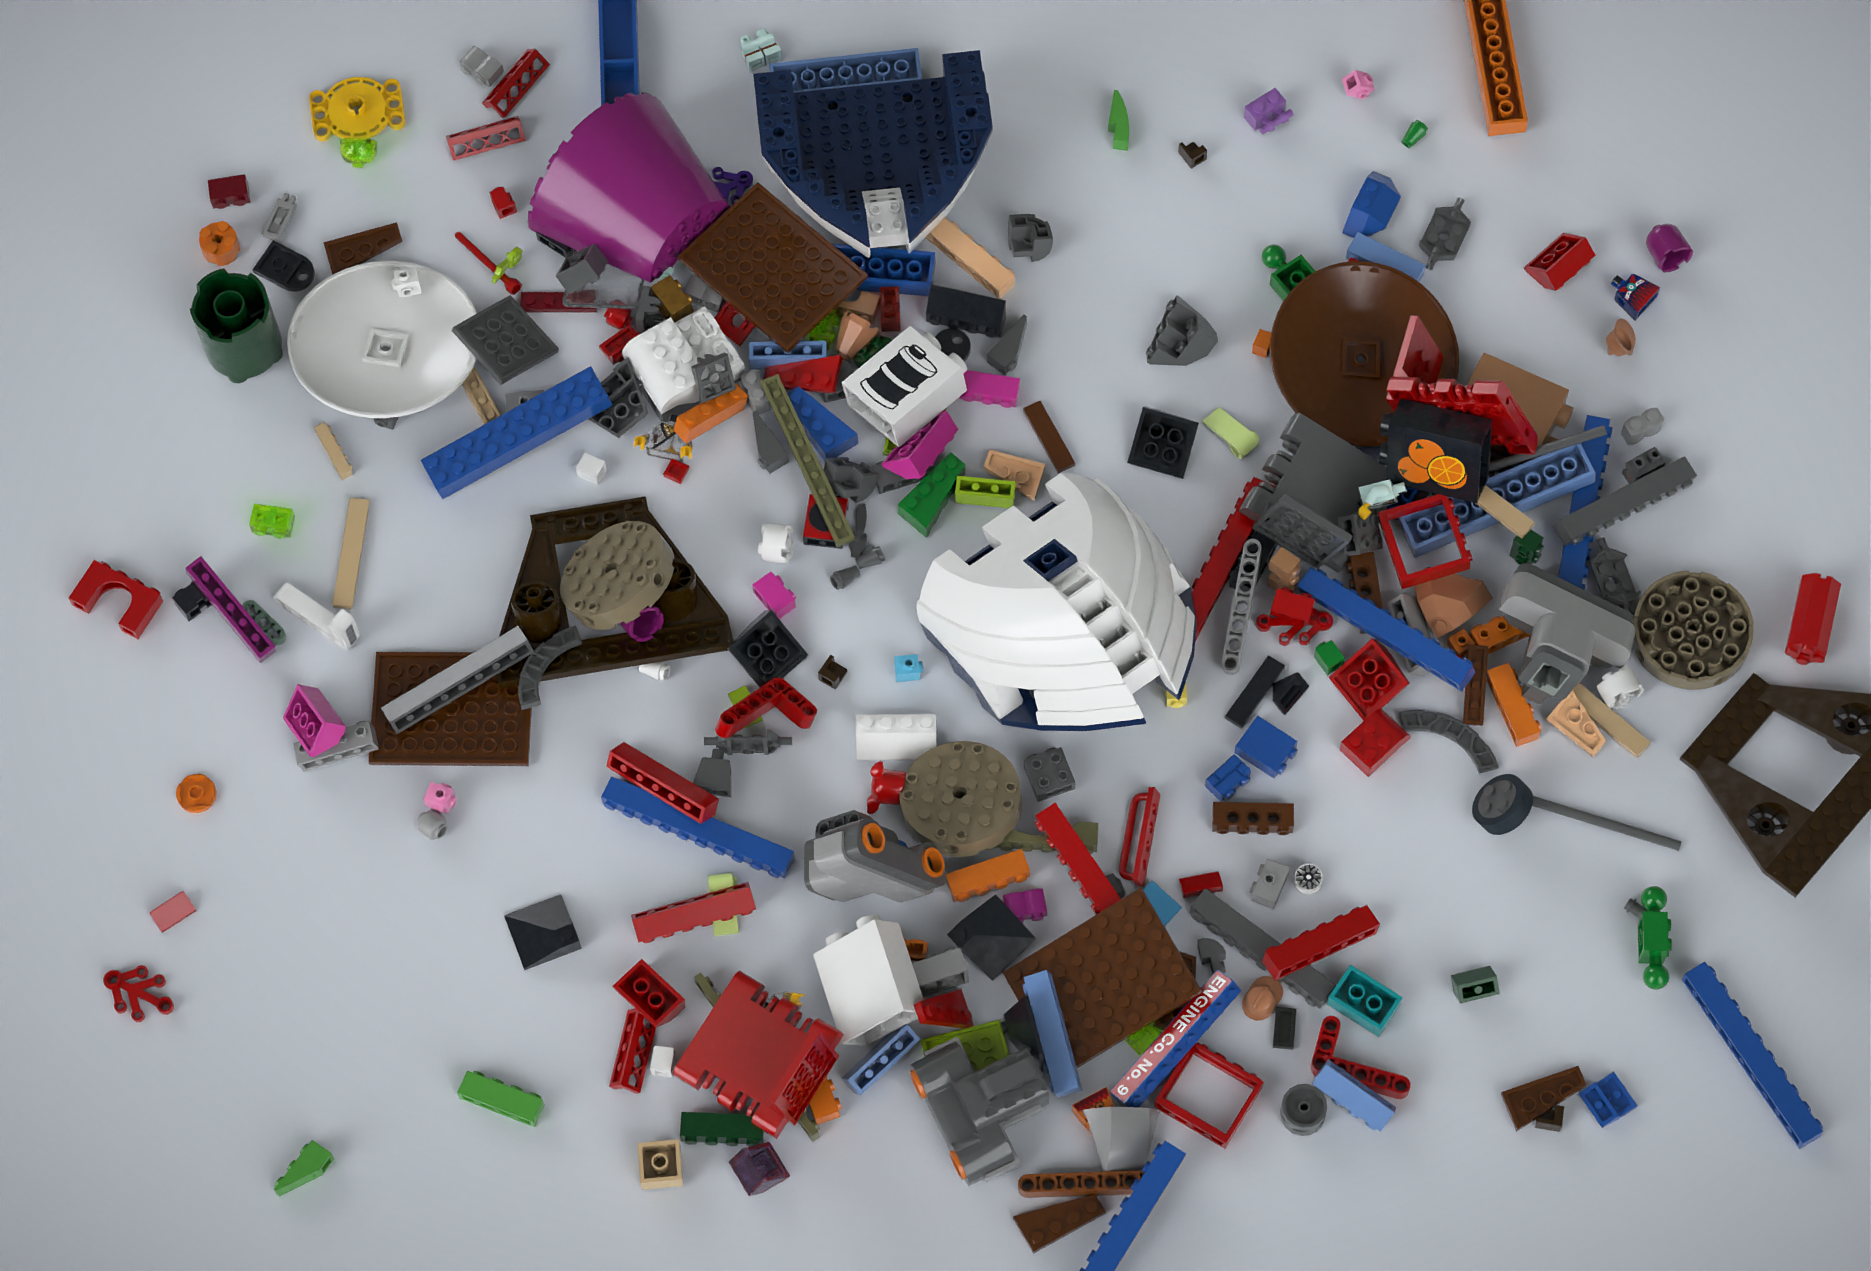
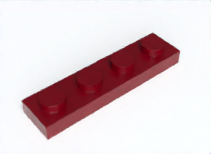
M521 292L520 306L525 312L597 313L598 294L597 292H572L570 294L567 292Z

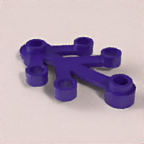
M715 167L712 170L714 179L731 181L727 184L714 181L726 201H728L730 191L737 188L736 194L731 197L732 205L736 203L734 200H739L743 196L744 190L753 183V175L749 171H740L735 174L725 172L721 167Z

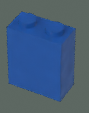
M1257 715L1236 744L1234 753L1275 779L1277 774L1281 775L1287 767L1285 763L1289 758L1293 759L1298 749L1297 740Z

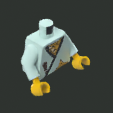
M1385 480L1358 487L1363 502L1358 514L1365 520L1372 513L1370 510H1376L1378 513L1381 508L1397 503V496L1407 493L1404 482L1393 485L1390 480Z

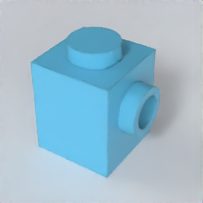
M918 654L894 656L896 682L920 680V673H923V662L918 661Z

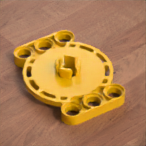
M351 77L336 83L326 94L321 90H315L309 95L313 132L318 141H327L332 133L344 140L363 141L378 135L387 125L393 130H400L405 126L402 91L400 83L396 79H388L384 85H381L371 78ZM390 85L397 86V89L393 92L387 90ZM317 96L323 97L320 103L313 102V99ZM393 101L400 103L396 108H392L389 105ZM355 106H361L358 109L359 114H355V110L352 108H354ZM319 112L325 114V117L322 119L315 118ZM399 117L402 120L400 123L394 124L392 119ZM324 128L327 130L325 135L317 134L319 129Z

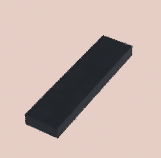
M1268 655L1229 709L1225 719L1242 729L1285 669V665Z

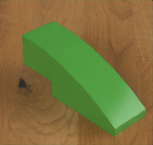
M1114 90L1108 131L1114 132L1113 149L1128 151V114L1119 91Z

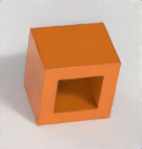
M1259 329L1253 343V354L1267 358L1270 352L1271 332Z
M1465 629L1452 635L1447 640V646L1462 657L1467 655L1468 645H1475Z

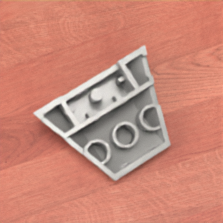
M1103 1107L1082 1110L1084 1117H1087L1090 1134H1093L1097 1145L1096 1151L1104 1172L1139 1171L1143 1169L1148 1159L1159 1111L1143 1107Z

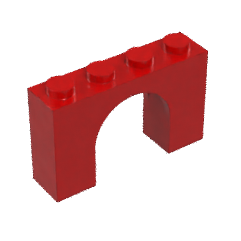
M93 560L69 596L72 606L89 614L98 599L105 592L111 589L126 590L132 595V600L118 624L122 632L139 639L163 603L160 595L161 592L154 587L148 588L144 586V583L136 578L132 580L121 570L115 571L111 569V566L103 561L99 563Z

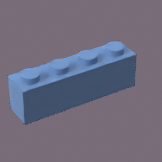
M1357 232L1348 247L1346 259L1348 260L1352 257L1358 261L1390 266L1404 272L1418 282L1422 279L1426 267L1425 264Z
M800 341L789 353H786L775 342H749L750 370L765 369L769 366L827 357L826 341Z
M906 1024L888 1034L841 1079L854 1094L862 1095L921 1039Z
M1329 1059L1313 1080L1312 1084L1322 1091L1323 1094L1326 1093L1332 1097L1331 1100L1336 1105H1343L1349 1109L1348 1112L1353 1117H1360L1366 1121L1365 1124L1372 1130L1377 1129L1381 1132L1395 1113L1396 1107Z

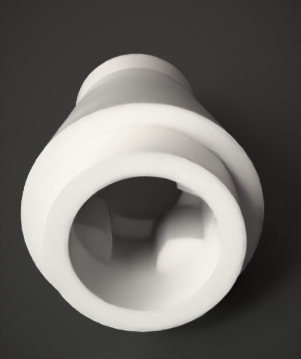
M665 662L644 664L639 666V672L662 681L667 680L670 666L666 665Z

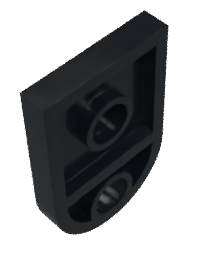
M274 240L252 269L253 273L292 292L302 291L309 287L315 276L313 265L307 257ZM301 274L308 275L306 280L298 279Z
M949 328L942 330L935 336L941 345V351L945 355L949 356L951 353H955L964 362L967 360L971 352V343L969 337L963 331ZM955 337H960L963 341L960 344H955L952 340Z

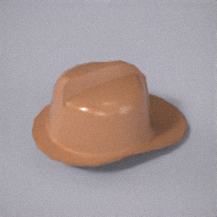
M1618 319L1614 329L1606 337L1608 355L1614 354L1618 357L1633 354L1636 340L1635 333L1625 319Z
M1262 976L1256 979L1242 1001V1009L1245 1015L1255 1021L1268 1018L1283 996L1281 983L1277 980L1275 981L1270 976Z

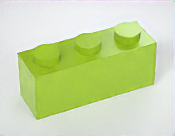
M957 476L955 503L1010 508L1014 506L1016 481Z

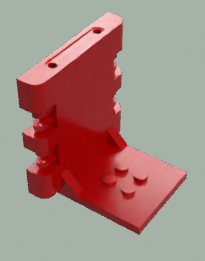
M1411 315L1394 374L1387 386L1388 395L1386 400L1393 411H1395L1400 399H1405L1492 419L1491 445H1505L1510 454L1535 455L1538 443L1537 434L1505 382L1476 380L1474 384L1464 386L1463 384H1458L1455 379L1440 378L1437 381L1444 356L1420 318Z
M738 971L676 1064L673 1075L698 1091L701 1086L705 1090L708 1089L715 1078H718L719 1082L713 1090V1095L718 1096L717 1102L733 1112L735 1107L739 1111L742 1110L748 1100L752 1099L753 1102L747 1110V1115L752 1117V1124L777 1139L788 1122L794 1126L796 1125L836 1063L839 1055L834 1049L844 1034L819 1018L813 1022V1019L809 1017L804 1021L800 1029L796 1028L802 1018V1013L798 1011V1005L785 997L780 1001L777 997H774L766 1009L762 1006L768 998V992L763 991L765 986L742 971Z

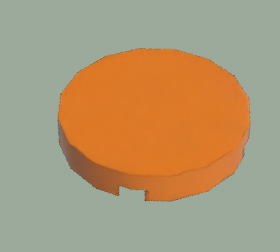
M192 774L185 777L179 783L176 790L179 805L190 813H201L208 810L215 802L217 795L214 783L203 774Z

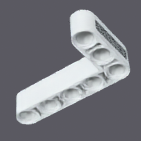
M287 582L273 597L280 606L346 651L360 637L357 624L351 614L344 609H340L334 615Z

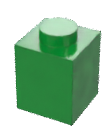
M1332 640L1327 643L1325 641L1320 643L1315 649L1314 658L1327 675L1336 671L1344 664L1345 657Z

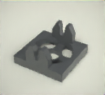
M650 286L642 288L635 318L638 333H643L647 329L659 324V322L654 320L662 321L664 319L659 313V308L653 306L661 305V301L656 297H652Z
M725 352L717 356L705 354V359L698 357V364L691 366L699 400L702 403L736 389L729 357ZM715 364L722 365L725 370L722 372L716 371ZM706 367H709L710 373L708 377L701 380L703 371ZM718 373L719 380L716 383H712V375ZM725 378V381L721 386L720 383L722 382V379ZM706 385H712V389L703 388Z

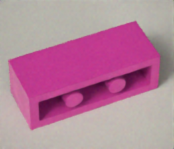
M970 370L963 374L967 391L959 399L967 402L978 401L986 405L997 404L1005 408L1017 406L1020 378Z

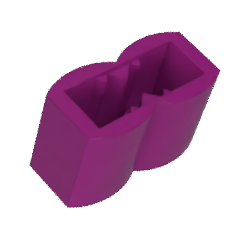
M1032 889L1003 895L1004 904L1022 923L1027 919L1040 921L1047 916L1043 889Z

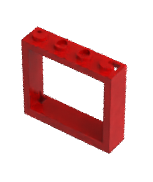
M1437 494L1378 512L1379 524L1402 589L1470 569V561H1473L1470 550L1465 548L1464 544H1467L1464 533L1459 531L1458 527L1461 525L1458 515L1454 516L1452 510L1455 508L1452 498ZM1443 505L1461 559L1407 574L1389 520Z
M1196 1043L1177 1064L1154 1101V1108L1226 1149L1261 1092L1264 1082L1257 1077V1074H1249L1244 1071L1241 1065L1235 1062L1233 1064L1230 1063L1222 1054L1211 1052L1205 1044ZM1193 1055L1253 1089L1226 1134L1167 1100L1168 1095Z

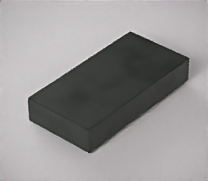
M1276 1007L1273 1048L1293 1050L1296 1008Z

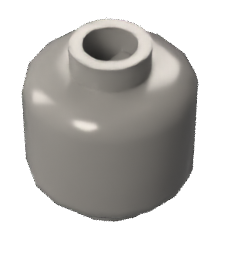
M429 810L419 815L418 830L431 840L440 839L445 835L448 829L445 817L435 810Z

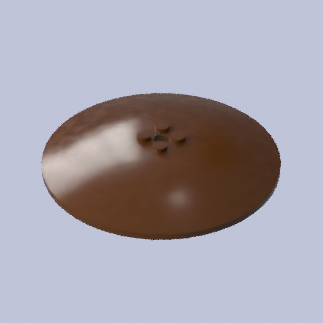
M1352 261L1322 268L1299 282L1285 298L1277 312L1270 338V359L1276 383L1283 397L1295 413L1308 417L1353 446L1382 447L1384 441L1388 442V436L1380 435L1382 418L1385 412L1394 413L1386 400L1388 395L1387 386L1394 374L1411 315L1420 318L1444 356L1437 381L1440 378L1455 379L1457 381L1459 373V348L1447 313L1434 295L1421 283L1390 266L1373 262ZM1356 355H1362L1365 358V363H1359L1356 360Z

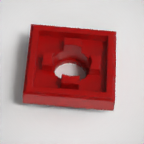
M726 302L714 319L723 334L741 347L756 326L745 318V321L743 320L739 327H735L733 318L736 314L741 313Z

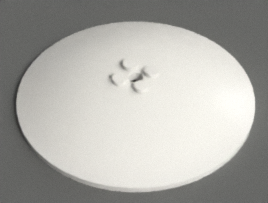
M377 261L359 264L326 278L315 286L301 301L294 312L288 330V355L293 371L304 388L316 399L335 410L367 418H391L409 415L427 409L448 397L470 374L477 359L452 332V328L474 316L477 312L467 294L456 283L431 268L401 261ZM416 267L422 293L399 298L398 292L393 291L391 280L395 279L393 271ZM385 346L390 347L388 351L381 350Z

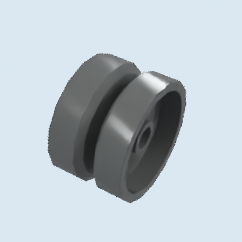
M1298 1084L1290 1088L1283 1097L1280 1110L1281 1121L1285 1128L1293 1134L1300 1136L1311 1135L1317 1132L1324 1123L1327 1101L1322 1091L1315 1086Z

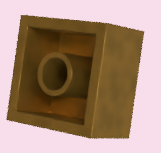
M670 275L652 285L651 292L652 297H656L661 301V305H655V307L659 308V312L664 319L667 320L671 317L675 323L693 313L694 309L691 305L693 301L689 294H684L677 279L673 280Z

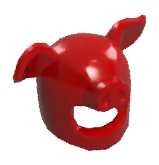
M882 761L875 763L870 770L873 778L871 782V795L867 798L868 814L876 813L880 804L900 805V793H903L906 772L884 769Z

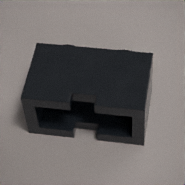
M193 581L186 588L178 590L172 597L175 605L188 621L202 613L200 609L205 605L208 608L212 606Z

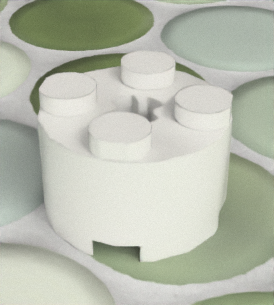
M775 523L762 525L761 534L763 535V542L759 543L758 554H762L763 561L788 564L787 559H791L794 540H791L790 533L794 532L792 525Z
M1629 665L1623 666L1614 674L1613 672H1608L1602 677L1604 681L1596 686L1608 708L1613 710L1630 704L1629 700L1636 695L1638 698L1644 692V688Z

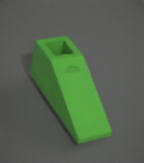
M313 1140L309 1144H305L300 1151L301 1155L297 1160H293L289 1164L287 1173L276 1181L274 1185L275 1193L280 1197L322 1176L334 1161L332 1153Z

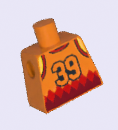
M1107 1087L1072 1105L1073 1114L1089 1133L1090 1126L1082 1110L1114 1107Z

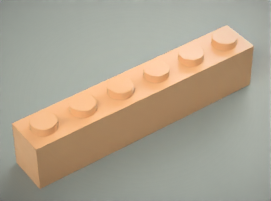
M944 218L925 237L998 299L1015 285L1013 271L1002 266L995 256L989 255L982 245H977L972 237L959 230V227L953 221L950 222Z

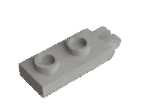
M284 193L282 199L278 198L262 232L263 237L281 242L297 207L295 203L296 196L292 195L289 199V194Z

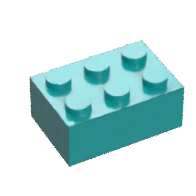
M1350 965L1328 997L1327 1005L1380 1037L1400 1007L1403 997Z

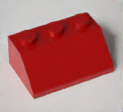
M1562 233L1524 267V270L1544 288L1556 291L1562 288L1566 281L1574 277L1583 266L1588 265L1590 260L1596 255L1586 237Z
M643 959L637 962L612 986L655 1028L672 1021L686 1008L685 999Z

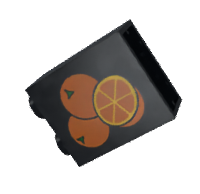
M1400 399L1394 413L1385 412L1381 422L1380 435L1388 436V442L1384 441L1381 447L1379 464L1387 466L1386 480H1390L1393 484L1404 482L1405 487L1478 503L1489 479L1492 419L1405 399Z

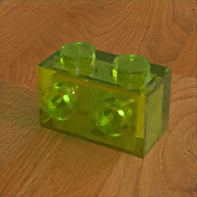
M837 308L810 332L809 336L810 341H826L828 350L830 349V344L835 341L836 332H834V327L839 325L840 315H837Z
M254 504L249 526L252 533L258 536H265L266 534L280 539L284 537L290 538L295 515L291 508Z

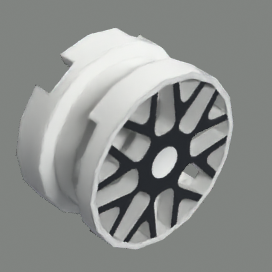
M1301 865L1295 872V887L1303 894H1315L1322 886V872L1316 865Z

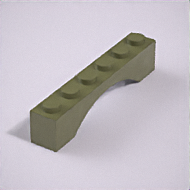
M1077 822L1072 826L1090 854L1097 852L1098 823ZM1016 830L1010 831L1004 837V841L994 847L1000 848L1003 851L1022 849L1024 852L1041 850L1042 852L1050 853L1055 850V848L1051 849L1045 840L1047 838L1046 835L1025 834Z

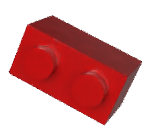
M1282 587L1276 590L1269 615L1308 626L1315 599L1311 598L1312 596L1309 594L1300 593L1298 595L1292 593L1291 589Z

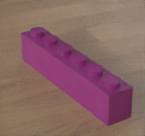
M202 556L185 568L186 574L260 663L276 652V646Z

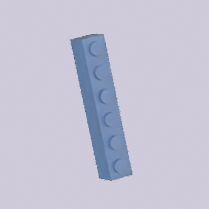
M1045 970L1024 977L1025 984H1023V990L1025 995L1029 996L1031 1010L1035 1018L1036 1028L1046 1060L1043 1062L1044 1069L1051 1078V1081H1049L1050 1090L1059 1098L1082 1091L1052 974Z

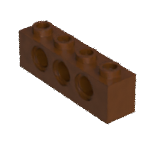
M1374 552L1351 555L1349 562H1346L1347 573H1351L1352 578L1349 580V587L1358 592L1359 597L1364 600L1368 598L1375 603L1377 608H1383ZM1359 573H1364V574H1366L1367 576H1366V577H1360L1358 574H1359ZM1361 591H1367L1370 594L1363 595L1361 594Z
M1213 802L1212 832H1217L1218 834L1237 832L1242 835L1249 832H1257L1259 835H1267L1269 833L1288 835L1293 833L1294 803ZM1234 816L1238 820L1231 822L1228 820V817ZM1256 817L1258 821L1250 822L1248 818ZM1270 817H1275L1278 819V821L1272 823L1268 819Z

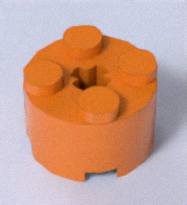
M225 221L211 223L201 229L199 244L205 259L209 263L212 262L218 266H224L235 261V257L240 251V243L232 226Z

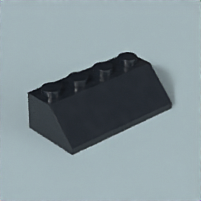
M931 284L926 309V322L936 326L944 325L949 328L966 330L972 334L980 333L990 338H1001L1006 320V300Z

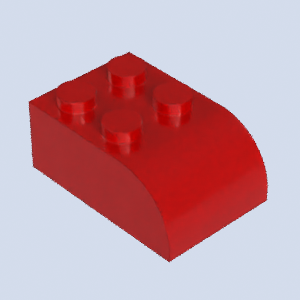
M1379 708L1341 741L1340 751L1369 777L1410 739V735L1385 711Z

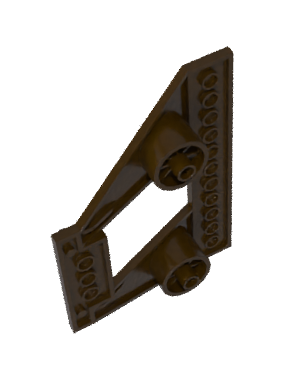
M646 496L530 515L531 535L499 637L519 626L533 651L542 642L545 643L551 639L554 634L569 628L566 606L560 595L561 576L556 544L587 540L615 524L626 521H641L652 525L666 540L674 553L672 562L674 571L671 580L663 594L654 603L663 614L664 622L660 630L657 629L652 634V639L638 642L630 637L628 633L581 640V645L563 652L549 664L540 682L728 651L727 648L734 642L728 615L695 573L692 565L686 561L650 513ZM529 656L497 674L499 688L519 685L522 668Z
M1753 673L1682 754L1679 760L1696 772L1762 873L1795 898L1871 810V694L1769 685ZM1773 711L1826 738L1827 743L1834 750L1842 754H1856L1860 756L1814 812L1728 766L1772 715ZM1846 714V718L1843 720L1838 715ZM1850 714L1857 716V718L1850 717ZM1833 719H1834L1836 722H1838V723L1840 724V726L1835 727V725H1834V723H1833ZM1859 719H1861L1866 725H1860ZM1868 730L1865 734H1861L1859 731ZM1760 813L1761 818L1757 819L1753 815ZM1764 813L1769 814L1772 817H1765ZM1776 818L1780 824L1775 825L1773 820ZM1747 819L1751 820L1755 826H1749ZM1783 829V832L1780 834H1776L1774 831Z

